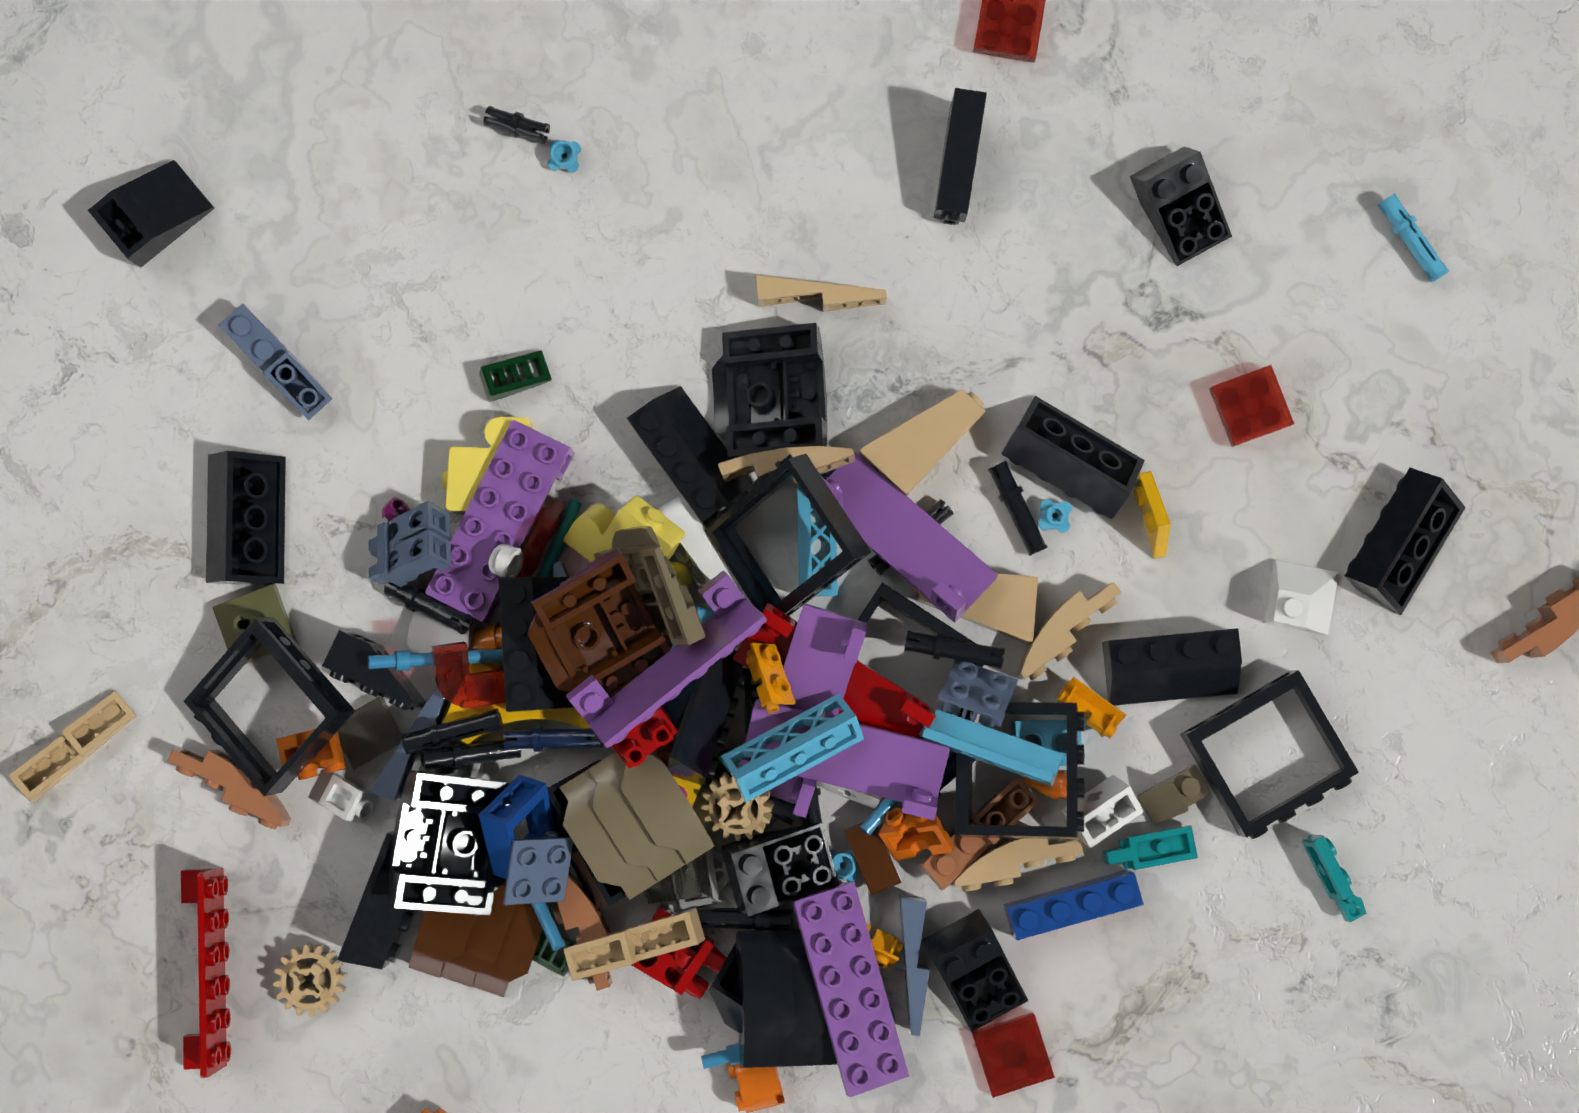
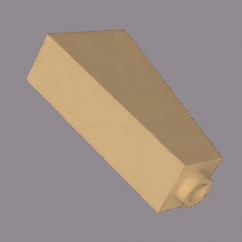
M962 389L868 443L859 451V455L908 496L986 412L982 408L984 403L973 392L970 391L967 394Z
M997 573V579L960 618L1021 642H1033L1038 577ZM912 586V593H917L918 602L938 609Z

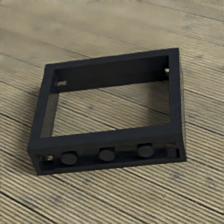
M789 454L783 460L777 461L775 463L777 468L771 474L768 472L756 479L753 483L755 485L754 489L751 491L747 490L733 499L735 505L730 509L726 508L718 512L714 518L715 522L704 530L751 603L760 612L769 603L786 615L791 616L871 553V550L807 454L792 457ZM794 477L843 552L781 600L734 527Z
M883 582L857 619L867 623L880 602L884 601L934 635L939 633L944 634V638L975 643ZM973 663V664H975L976 666H979V667H983V666H984V665H981V664Z
M274 617L255 618L184 700V703L195 714L194 718L201 722L211 733L212 740L223 747L231 757L233 765L245 773L250 779L252 787L257 788L263 796L283 793L355 712L354 708ZM261 645L265 647L325 717L321 724L278 772L275 771L215 700Z
M1299 670L1288 671L1180 734L1237 834L1246 838L1250 836L1251 839H1255L1268 831L1267 826L1276 820L1282 823L1291 819L1297 814L1295 809L1304 804L1307 807L1317 804L1325 798L1323 793L1332 788L1336 791L1352 783L1351 777L1359 773ZM1294 689L1340 769L1248 821L1202 741L1289 690Z
M1009 702L1005 714L1067 715V827L972 825L973 758L956 752L955 835L958 837L1078 840V832H1084L1085 822L1084 811H1078V798H1084L1085 794L1084 778H1078V765H1084L1085 759L1084 745H1078V731H1084V712H1078L1077 703ZM964 708L961 709L960 715L958 717L962 718ZM968 710L966 720L971 721L973 711Z

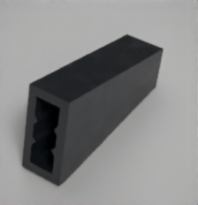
M955 88L948 114L934 218L940 219V222L944 224L957 225L959 222H965L968 215L987 92Z

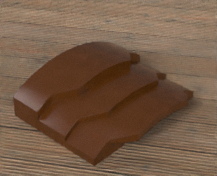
M617 548L588 563V568L561 582L559 587L531 602L536 614L530 624L527 635L558 690L571 692L589 676L593 675L611 698L670 651L664 636L654 626L633 584L636 580L623 554Z
M505 881L494 891L490 915L425 911L411 955L409 968L504 997L509 982L529 973L543 928L531 903L503 904L506 888Z

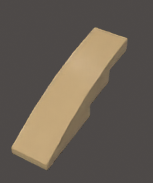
M826 446L790 447L748 454L718 463V466L726 483L753 472L756 473L757 479L768 472L771 474L777 469L775 463L783 460L789 454L792 457L807 454L819 474L855 462V454L852 448ZM793 477L792 480H793L794 484H796L797 481H796L795 478Z

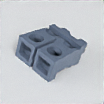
M426 501L395 517L389 524L383 522L377 525V536L369 540V551L372 556L377 558V564L369 568V579L379 585L391 582L402 587L407 582L415 580L419 574L436 568L443 571L450 568L451 544L448 541L450 539V513Z

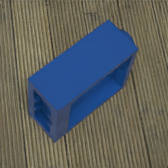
M519 774L479 814L493 875L507 879L512 842L516 840L513 829L525 817L529 833L523 839H541L546 831L556 832L546 783Z

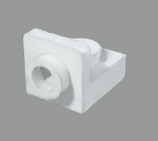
M333 774L318 804L345 821L365 824L368 817L372 814L379 796L359 788L342 776Z

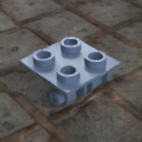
M955 660L939 694L937 706L942 707L944 712L958 716L961 709L964 708L962 718L965 719L968 710L973 711L971 721L975 722L979 713V723L988 725L991 728H994V726L1001 727L1005 711L1018 679L976 666L971 662Z
M546 831L541 839L513 840L503 904L515 905L564 901L573 848L571 837L558 838L557 832Z

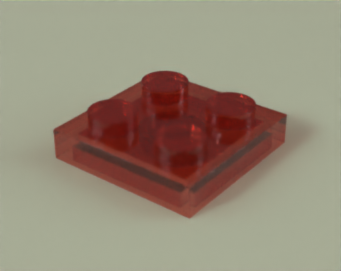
M982 0L973 52L1034 63L1046 0Z
M1272 365L1209 388L1231 447L1294 425Z
M1033 1012L971 1032L992 1098L1055 1078Z

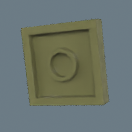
M276 584L268 585L212 607L227 650L255 618L274 617L297 643ZM261 645L246 664L271 654Z

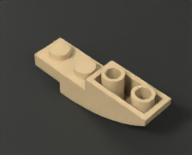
M1114 582L1102 588L1089 599H1086L1081 591L1075 592L1049 615L1034 635L1033 642L1029 643L1017 672L1020 680L1027 677L1031 681L1047 671L1044 665L1055 658L1059 662L1073 652L1070 646L1077 642L1070 630L1073 628L1075 632L1080 631L1092 622L1089 618L1091 614L1098 609L1103 614L1118 603L1115 597L1122 592Z
M1011 838L984 851L953 881V885L961 887L963 892L981 889V883L992 881L994 886L1013 884V878L1021 877L1020 863L1024 864V868L1042 866L1045 859L1056 858V863L1076 860L1075 854L1083 853L1082 842L1080 839L1048 842V839Z

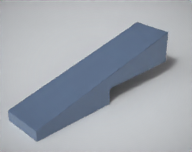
M442 678L407 733L427 728L431 723L437 722L441 724L456 682L455 680L449 678ZM401 741L369 792L393 801L401 799L417 752L407 755Z
M899 894L909 1030L911 1035L920 1036L930 972L927 965L918 964L927 901L924 898Z

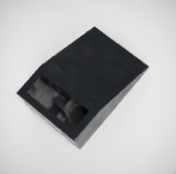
M1182 147L1130 176L1143 210L1176 266L1232 237L1200 151Z
M172 160L112 190L89 208L88 212L125 257L141 268L215 208L175 160Z
M338 631L322 665L331 670L330 677L344 683L350 682L355 684V682L361 684L359 690L375 697L387 695L391 697L388 703L403 710H414L415 707H424L426 701L403 671H395V668L368 669V656L390 655L383 645L354 632Z
M822 822L754 835L753 839L747 837L740 841L720 846L736 906L747 917L839 885Z
M980 909L922 940L971 1032L1029 1001L992 928Z

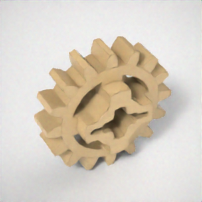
M724 771L720 780L715 777L712 779L709 787L706 788L703 794L705 799L701 809L707 811L704 820L714 821L712 827L714 832L720 828L724 830L723 838H727L732 833L736 841H740L742 834H746L749 839H753L755 830L762 833L772 817L771 811L774 802L768 800L771 790L745 802L734 778Z
M307 943L303 947V952L298 946L291 949L292 957L285 955L280 959L285 967H278L274 971L277 975L281 976V979L274 982L273 986L281 987L282 992L276 998H286L288 1000L284 1007L286 1010L296 1006L297 1016L302 1015L306 1009H308L310 1017L317 1015L318 1008L322 1013L329 1011V1003L335 1005L340 1001L336 993L346 991L347 987L340 984V980L348 977V973L339 971L344 962H335L333 960L336 955L335 950L328 954L324 953V944L318 945L313 950L312 943ZM305 958L317 959L318 961L314 964L308 965L305 961L301 962L300 960ZM328 970L331 976V983L328 981ZM309 974H313L315 976L312 981L313 985L309 986L306 983L309 979V977L307 976ZM290 977L293 978L294 989L291 987ZM307 995H313L315 998H320L321 1000L307 1001L304 1000V997Z

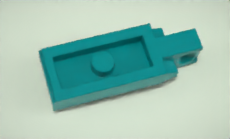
M1191 825L1128 836L1126 839L1118 840L1119 848L1103 850L1105 864L1112 865L1123 862L1124 869L1133 870L1198 858Z
M1311 834L1303 838L1301 842L1329 898L1334 899L1344 920L1352 922L1367 914L1362 898L1354 895L1350 888L1352 882L1348 873L1339 866L1335 858L1337 852L1333 843L1328 838H1325L1324 835Z

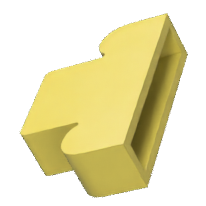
M495 417L490 420L484 431L485 439L491 445L490 448L456 446L450 448L448 470H444L442 475V488L447 490V510L454 514H465L511 421L515 420L533 429V422L529 418ZM526 539L521 549H526Z
M635 495L618 510L615 516L611 509L603 504L591 505L573 522L562 541L592 562L595 560V553L612 548V541L616 531L632 527L651 526L659 540L664 556H667L670 561V558L685 537V531L665 517L661 511ZM670 561L679 584H684L689 589L693 581L690 570L680 562Z

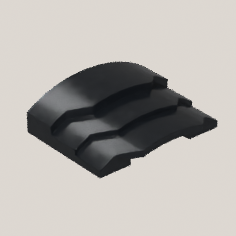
M817 323L722 333L723 355L711 370L714 396V431L727 442L728 458H738L752 453L780 448L827 447L826 379L821 333Z
M416 770L410 771L401 797L391 847L388 877V904L391 907L478 915L491 914L494 891L506 879L493 875L479 814L510 782Z
M800 930L737 931L735 933L736 964L741 966L743 1033L739 1034L740 1068L838 1065Z

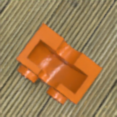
M315 729L276 739L282 766ZM338 731L298 775V780L318 776L317 770L322 768L326 769V773L346 769Z
M900 808L892 809L886 814V823L882 826L879 836L895 860L916 858L917 854L925 849H929L933 855L953 852L954 843L937 815L935 820L902 813Z
M727 1063L730 1078H737L740 1091L735 1092L739 1112L746 1110V1113L785 1104L777 1067L740 1068V1064L730 1066V1063Z

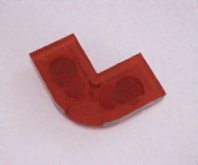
M555 497L548 508L545 506L541 508L535 521L537 525L526 547L521 548L524 560L522 568L515 578L532 577L540 565L547 542L561 522L567 502Z
M464 641L431 646L435 682L439 692L445 699L461 708L469 709L506 703L502 669L470 673L467 643Z

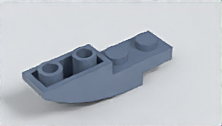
M242 303L219 324L224 332L308 420L333 399L298 359L266 328L245 304Z

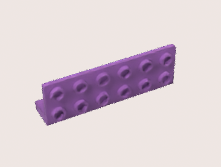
M515 420L511 421L450 542L451 567L443 571L436 569L425 591L427 595L461 612L470 614L481 622L490 623L500 603L498 579H506L490 571V555L500 544L511 545L521 549L555 479L562 480L575 454L571 447Z
M854 452L855 462L837 468L826 480L824 478L823 480L867 546L955 623L997 579V573L859 454Z
M724 570L698 590L715 614L702 625L706 634L705 638L691 645H676L611 698L593 675L589 676L566 695L606 748L621 742L630 730L640 722L650 719L655 710L665 702L676 698L686 685L702 677L708 668L720 658L730 655L736 645L746 637L756 634L760 630L761 625L767 621L764 614L743 596Z
M803 605L783 667L796 704L786 706L809 710L837 694L844 698L854 664L857 662L868 623L813 605ZM836 708L828 712L826 715L835 717L838 715L840 709ZM795 776L772 788L770 796L795 803L793 814L806 818L817 781Z
M756 699L746 742L807 710L779 704L780 709L777 712L768 714L766 709H762L760 699ZM859 723L864 737L862 741L797 775L902 802V813L935 820L938 808V795L950 748L937 742ZM802 726L795 733L803 734L810 730L811 726ZM774 741L768 744L766 749L773 750L780 746L781 742ZM751 757L740 759L738 768L750 762Z
M839 882V885L833 886L829 890L795 900L793 907L846 1095L853 1097L909 1077L855 882Z

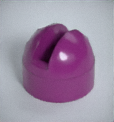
M394 497L383 507L382 518L385 517L390 522L410 509L403 500Z

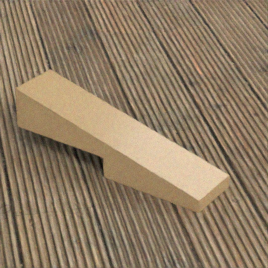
M755 275L759 307L821 299L822 310L825 312L885 305L887 300V293L884 289Z
M114 691L61 731L62 735L8 776L28 801L35 803L137 717V715L121 696Z
M695 907L568 946L563 951L572 981L632 965L640 960L698 945L705 940V936Z

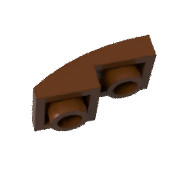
M862 822L844 830L872 896L900 884L901 880L887 847L879 836L880 831L878 827L869 836L861 830L860 826L864 823Z

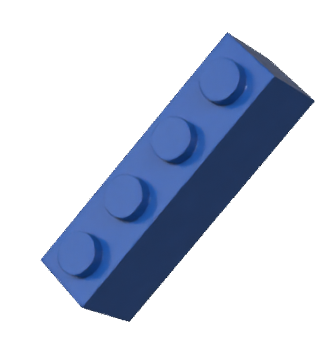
M1128 869L1003 904L1011 934L1017 941L1144 905L1135 873Z

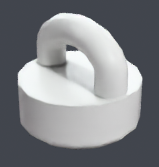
M498 545L489 558L490 571L503 578H515L523 565L524 556L522 550L511 545Z

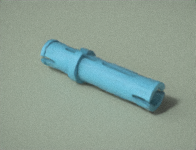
M1395 193L1377 205L1393 226V233L1395 235L1398 233L1425 271L1431 283L1449 272V269L1441 261L1415 223L1417 221L1415 216H1410Z

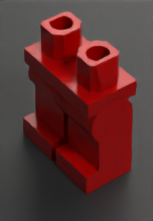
M662 705L655 710L650 719L640 722L628 732L621 742L613 744L611 747L630 769L643 763L646 760V756L658 747L665 746L672 741L673 736L678 731L673 725L665 707Z
M661 903L650 921L674 913ZM704 934L705 940L698 945L640 960L632 964V966L673 989V991L681 996L685 992L701 999L710 982L697 975V971L703 964L717 973L725 962L726 956L714 946V940Z

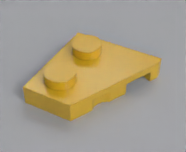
M1152 471L1139 473L1138 485L1133 489L1134 498L1137 506H1141L1153 559L1166 556L1171 523Z

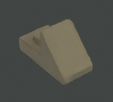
M1192 764L1139 794L1137 797L1151 822L1155 825L1187 812L1188 806L1210 795L1211 791L1196 765Z

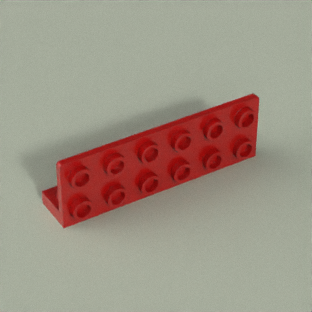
M767 603L762 611L767 621L761 625L760 630L756 634L743 640L733 656L735 661L748 669L749 666L746 663V658L748 657L747 652L751 650V643L775 644L784 667L798 623L790 616ZM859 660L854 664L843 699L855 713L860 724L913 737L918 736L924 725L929 728L936 717L934 708Z
M224 868L181 870V904L197 903L199 1034H186L183 1036L184 1070L200 1069V1078H208L227 1066V1062L231 1058V1044L226 1039V1028L230 1026L231 1013L230 1009L226 1008V995L229 994L230 978L229 975H225V962L229 959L230 949L229 943L225 942V928L229 924L228 909H224V895H227L228 878L226 875L224 876Z

